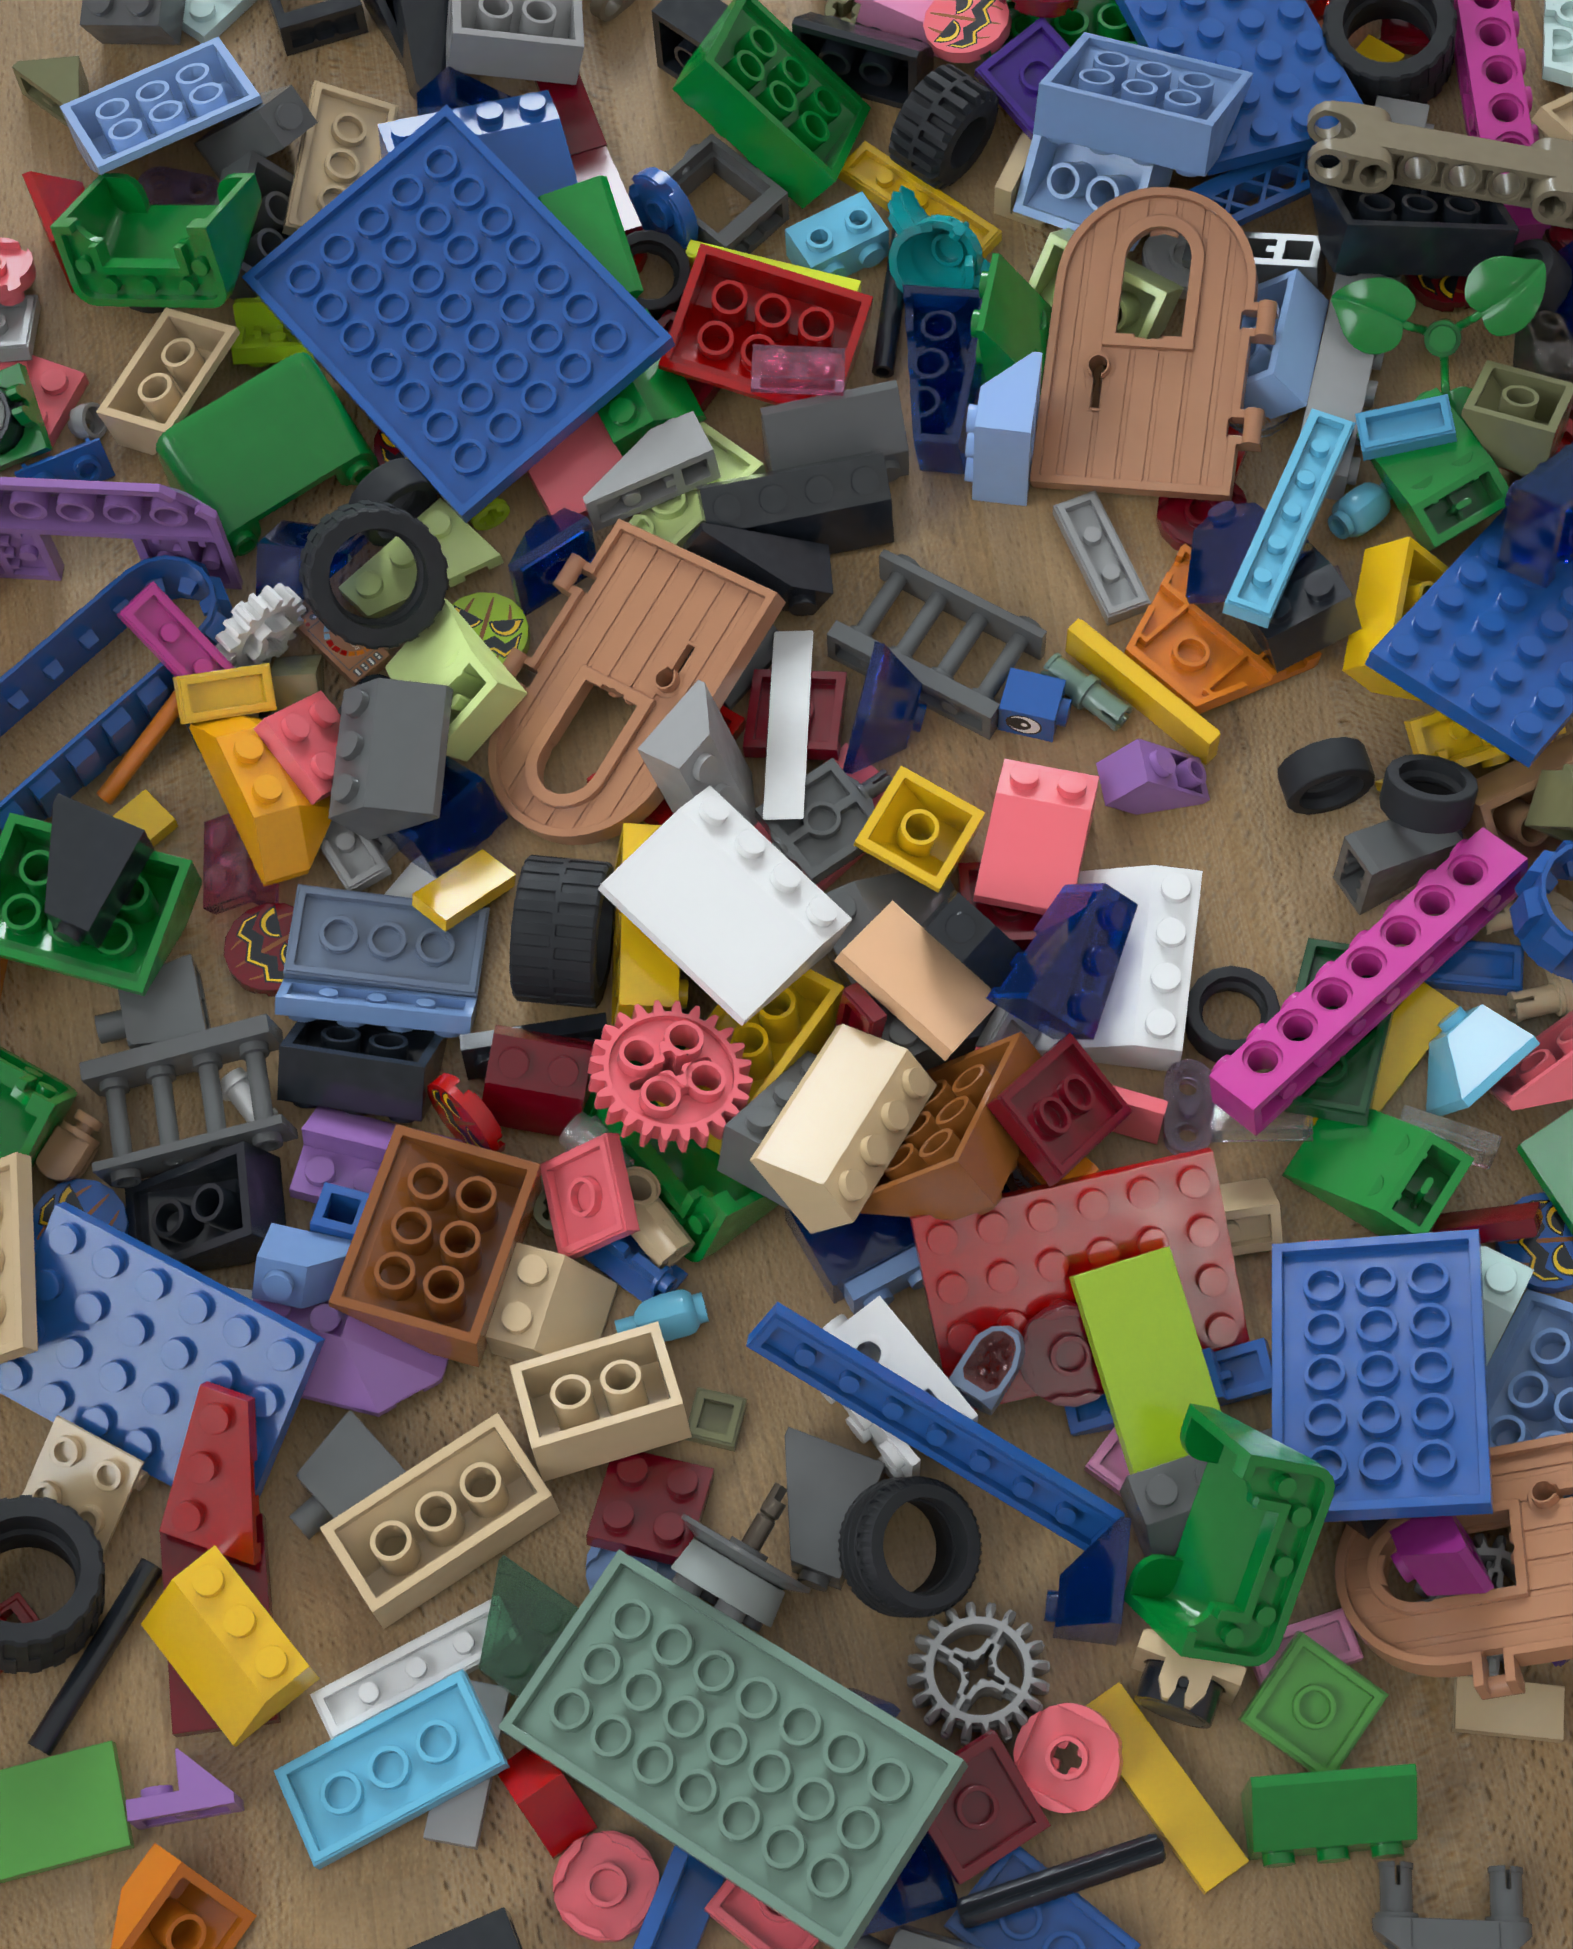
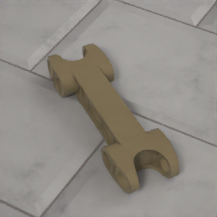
M1324 101L1313 107L1308 114L1307 131L1309 136L1317 142L1308 153V170L1316 181L1363 193H1379L1393 184L1531 209L1533 217L1538 222L1573 229V141L1543 138L1537 140L1531 146L1405 125L1392 122L1390 114L1382 108L1353 102ZM1324 116H1333L1339 120V123L1330 129H1322L1315 125L1316 121ZM1323 155H1333L1340 160V163L1332 168H1323L1316 163V160Z

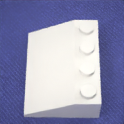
M708 786L680 807L598 888L613 905L741 1026L825 957L852 921L848 914L711 786Z
M1159 865L1080 871L1069 920L1061 919L1063 931L1062 949L1044 951L1042 968L1064 988L1035 1020V1027L1040 1032L1033 1046L1041 1056L1060 1039L1071 1033L1096 1063L1178 1073L1183 1051L1203 871Z

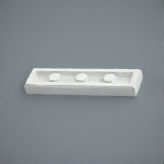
M498 1595L311 1693L310 1696L332 1740L462 1669L469 1674L524 1645L501 1597Z

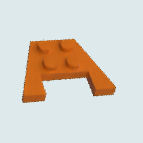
M1185 543L1180 547L1172 567L1160 584L1159 591L1151 605L1148 606L1125 648V655L1198 714L1303 673L1318 665L1322 655L1319 651L1277 673L1264 652H1261L1259 655L1255 654L1190 601V598L1213 580L1216 567Z

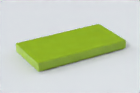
M1170 1246L1069 1277L1129 1474L1131 1475L1188 1456L1189 1454L1181 1445L1180 1432L1189 1404L1221 1410Z

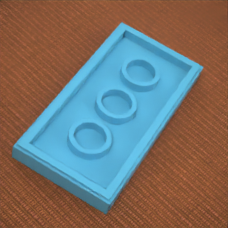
M462 1669L274 1770V1773L313 1866L320 1870L510 1766L470 1678Z

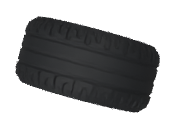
M923 1476L885 1479L871 1485L864 1492L860 1493L853 1501V1505H850L847 1513H845V1520L842 1521V1528L839 1531L841 1536L838 1539L840 1567L844 1570L843 1576L846 1578L848 1586L852 1587V1592L874 1611L899 1618L935 1616L949 1610L957 1602L961 1601L968 1593V1589L972 1587V1583L976 1580L975 1574L979 1572L978 1566L981 1564L980 1555H982L981 1533L978 1530L980 1527L976 1524L977 1518L973 1515V1510L969 1508L968 1502L955 1489L944 1482ZM906 1502L916 1506L927 1517L936 1540V1557L932 1571L925 1582L912 1592L904 1589L893 1578L887 1567L883 1551L884 1534L887 1524L895 1511Z

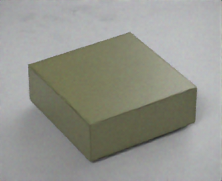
M697 1387L688 1420L692 1437L685 1440L735 1452L748 1404L747 1399Z

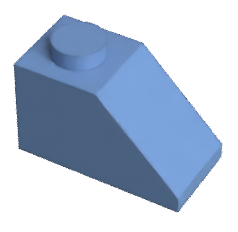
M271 1223L257 1254L251 1298L300 1309L329 1301L352 1240Z

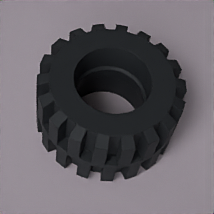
M952 64L937 67L914 88L896 118L889 144L891 160L935 189L941 190L951 186L972 167L984 150L997 119L999 109L998 96H996L993 90Z

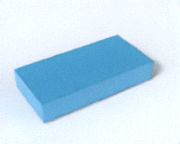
M1448 394L1355 413L1363 461L1457 442Z

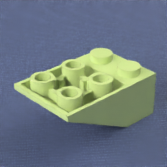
M444 599V606L436 615L435 622L429 629L426 628L422 631L419 637L411 642L407 641L385 668L390 679L447 685L453 689L446 755L467 762L528 693L447 599Z

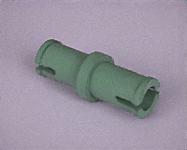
M1055 653L1044 665L1043 668L1048 671L1043 670L1040 674L1066 680L1065 694L1072 699V705L1077 709L1085 708L1110 726L1113 731L1120 729L1129 718L1127 714L1132 712L1133 707L1101 686L1102 680L1096 675H1086L1059 653Z

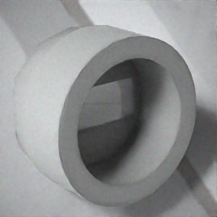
M98 403L79 404L71 409L68 428L75 437L84 440L89 437L91 440L104 436L107 427L96 413L100 407Z

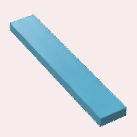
M1313 408L1311 409L1225 600L1222 613L1268 629L1353 435L1355 422Z

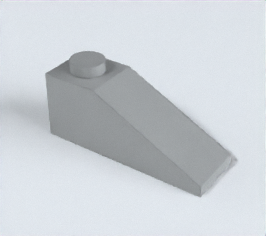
M694 411L669 419L665 423L651 428L583 497L595 532L616 523L618 519L624 520L694 490L696 486L721 478L714 450Z

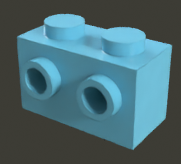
M863 191L785 229L786 255L792 264L847 277L863 268L874 267L889 254V229Z

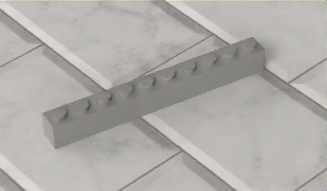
M1377 95L1375 106L1387 111L1392 122L1434 129V124L1426 123L1430 105ZM1337 273L1332 295L1354 281L1386 276L1359 273L1357 276L1350 277ZM1400 276V277H1397V278H1391V279H1395V280H1397V281L1400 282L1401 276ZM1331 300L1301 431L1312 408L1356 423L1355 413L1362 412L1363 407L1372 409L1378 381L1369 380L1371 369L1381 370L1384 353L1378 355L1367 354L1354 348L1342 332ZM1357 424L1325 498L1339 500L1344 495L1346 484H1356L1361 458L1352 456L1354 446H1361L1356 437L1358 433Z

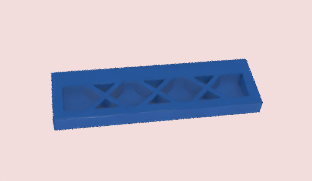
M1309 151L1233 169L1189 189V191L1196 192L1213 200L1228 213L1232 214L1231 216L1242 226L1311 194L1306 165ZM1295 180L1293 187L1289 189L1280 188L1281 186ZM1259 197L1258 203L1252 206L1244 205V203Z
M674 1846L633 1949H698L710 1920V1915L704 1911V1908L726 1879Z

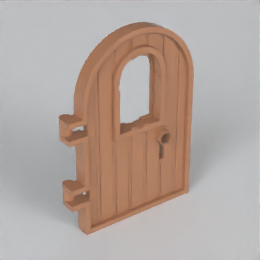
M1150 187L1138 189L1120 195L1100 206L1081 223L1068 241L1058 266L1029 480L1033 488L1232 502L1238 451L1262 452L1261 431L1262 426H1265L1266 422L1263 409L1256 407L1243 409L1251 344L1275 345L1276 334L1274 326L1275 319L1279 318L1278 303L1273 300L1264 299L1257 302L1258 276L1249 241L1237 221L1213 200L1196 192L1181 188ZM1150 234V237L1166 234L1175 238H1179V235H1181L1190 246L1191 266L1182 337L1163 336L1162 339H1145L1135 337L1134 334L1116 333L1126 257L1132 246L1145 235ZM1243 315L1257 318L1256 328L1242 327L1241 329ZM1105 365L1107 367L1101 373L1102 386L1099 408H1092L1094 385L1097 384L1093 372L1096 367ZM1229 422L1244 424L1242 436L1228 435Z
M621 519L617 520L591 563L575 553H572L566 561L553 585L563 595L569 597L532 658L513 647L503 662V665L514 678H516L522 667L537 675L529 688L519 682L528 694L490 735L488 767L491 783L502 806L513 818L538 837L558 844L588 845L609 840L621 835L623 823L639 824L664 800V796L638 752V747L697 680L705 682L720 710L786 603L777 592ZM580 574L595 580L588 593L574 585ZM692 649H694L693 652L691 653L690 657H689L688 660L686 661L685 665H684L683 668L681 669L680 673H678V671L680 670L681 666L683 665V663L685 662L686 658L688 657L689 653L691 652ZM594 685L608 691V694L614 698L623 697L625 703L630 706H637L589 783L583 788L568 794H557L551 789L547 790L545 788L544 769L551 751L560 741Z
M1573 1432L1490 1447L1493 1514L1456 1515L1468 1534L1511 1526L1509 1541L1515 1546L1511 1554V1564L1515 1566L1516 1585L1492 1589L1482 1594H1461L1437 1598L1430 1602H1408L1397 1599L1392 1595L1389 1587V1572L1393 1564L1390 1555L1397 1551L1389 1531L1411 1518L1389 1519L1369 1540L1346 1524L1336 1553V1591L1345 1616L1370 1650L1389 1664L1417 1675L1445 1678L1473 1675L1474 1688L1482 1700L1525 1694V1682L1521 1673V1667L1573 1659V1497H1563L1573 1494ZM1503 1654L1505 1674L1490 1676L1489 1663L1486 1656Z

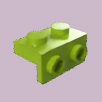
M239 298L234 300L235 323L240 332L231 346L234 365L247 364L251 367H263L270 363H279L285 358L301 352L308 353L316 361L259 298Z

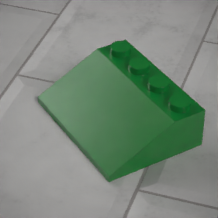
M732 0L688 60L672 88L687 106L697 111L714 127L721 137L726 138L753 166L761 170L767 177L787 191L788 197L802 209L836 182L871 109L854 90L758 0Z
M9 813L0 836V958L145 996L187 926L203 881L192 860L153 850L100 948L82 942L81 946L77 947L63 941L54 934L55 928L45 914L52 823Z

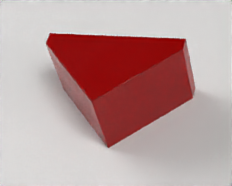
M526 1747L507 1760L509 1768L498 1773L501 1781L553 1859L564 1853L574 1841L586 1835L588 1836L598 1828L561 1770Z

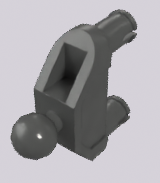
M1395 1861L1378 1862L1380 1912H1376L1375 1918H1372V1931L1387 1949H1519L1533 1937L1532 1924L1529 1923V1918L1524 1917L1522 1867L1510 1866L1509 1870H1505V1865L1487 1867L1490 1889V1916L1485 1917V1920L1419 1918V1914L1413 1912V1863L1400 1861V1865H1396L1395 1883Z

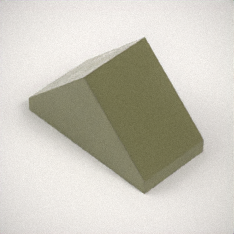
M79 56L18 61L12 66L22 94L68 127L60 106L89 94L88 80Z
M322 654L276 657L271 669L277 710H273L274 713L320 690L324 693V658Z

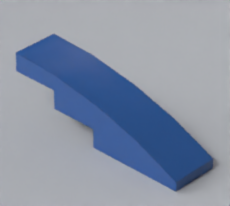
M1264 1337L1219 1351H1213L1211 1348L1202 1350L1219 1406L1272 1393V1355L1268 1341ZM1105 1393L1097 1400L1077 1407L1064 1406L1073 1437L1108 1431L1115 1427Z

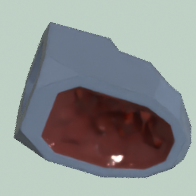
M992 1326L975 1336L957 1364L949 1380L965 1400L978 1411L992 1416L1023 1364L1026 1352L1023 1336L1011 1326Z

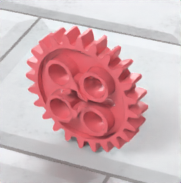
M655 1000L652 1013L648 1014L642 1006L636 1004L632 1019L619 1012L616 1017L615 1026L605 1024L601 1040L595 1039L592 1057L589 1060L587 1073L591 1074L588 1091L597 1093L594 1103L595 1109L609 1108L605 1120L607 1125L619 1121L624 1123L621 1137L625 1138L634 1131L640 1133V1147L646 1146L651 1138L658 1139L660 1152H665L669 1141H676L678 1148L684 1153L687 1150L689 1139H694L702 1149L706 1148L709 1133L721 1140L725 1125L747 1106L748 1094L753 1083V1078L748 1076L752 1064L751 1060L741 1059L745 1044H730L734 1029L729 1027L718 1031L716 1024L719 1016L716 1014L709 1017L706 1021L699 1019L700 1006L697 1005L689 1014L682 1013L680 1001L674 1002L671 1011H664L660 1001ZM675 1045L684 1046L689 1050L678 1049ZM629 1061H639L644 1065H633ZM696 1086H706L710 1088L711 1091H704L697 1088ZM651 1101H658V1102H662V1103L665 1104L666 1106H665V1107H659V1106L653 1105V1104L650 1103V1102H651Z

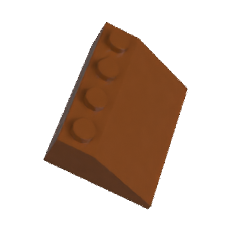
M1022 1031L926 1070L937 1086L860 1211L861 1214L902 1217L931 1215L935 1219L958 1220L974 1213L979 1215L985 1214L998 1205L1002 1199L1001 1192L1005 1183L1018 1165L1017 1158L1021 1149L986 1105L1041 1057V1054Z
M396 1124L329 1299V1307L429 1354L479 1368L488 1343L485 1336L516 1243L523 1244L536 1200L542 1190L541 1164Z

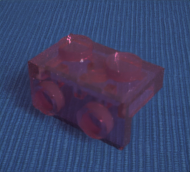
M753 344L751 392L844 396L845 348Z
M228 813L204 822L203 909L217 915L251 902L257 905L279 903L280 882L263 886L230 814Z

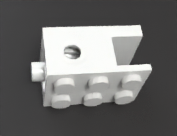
M880 1295L851 1318L847 1319L844 1314H840L823 1327L825 1331L973 1421L978 1422V1414ZM821 1392V1394L829 1403L833 1404L836 1402L834 1399ZM842 1405L850 1415L845 1420L854 1435L863 1444L870 1440L882 1456L877 1460L885 1463V1473L889 1478L920 1476L921 1460L907 1443Z

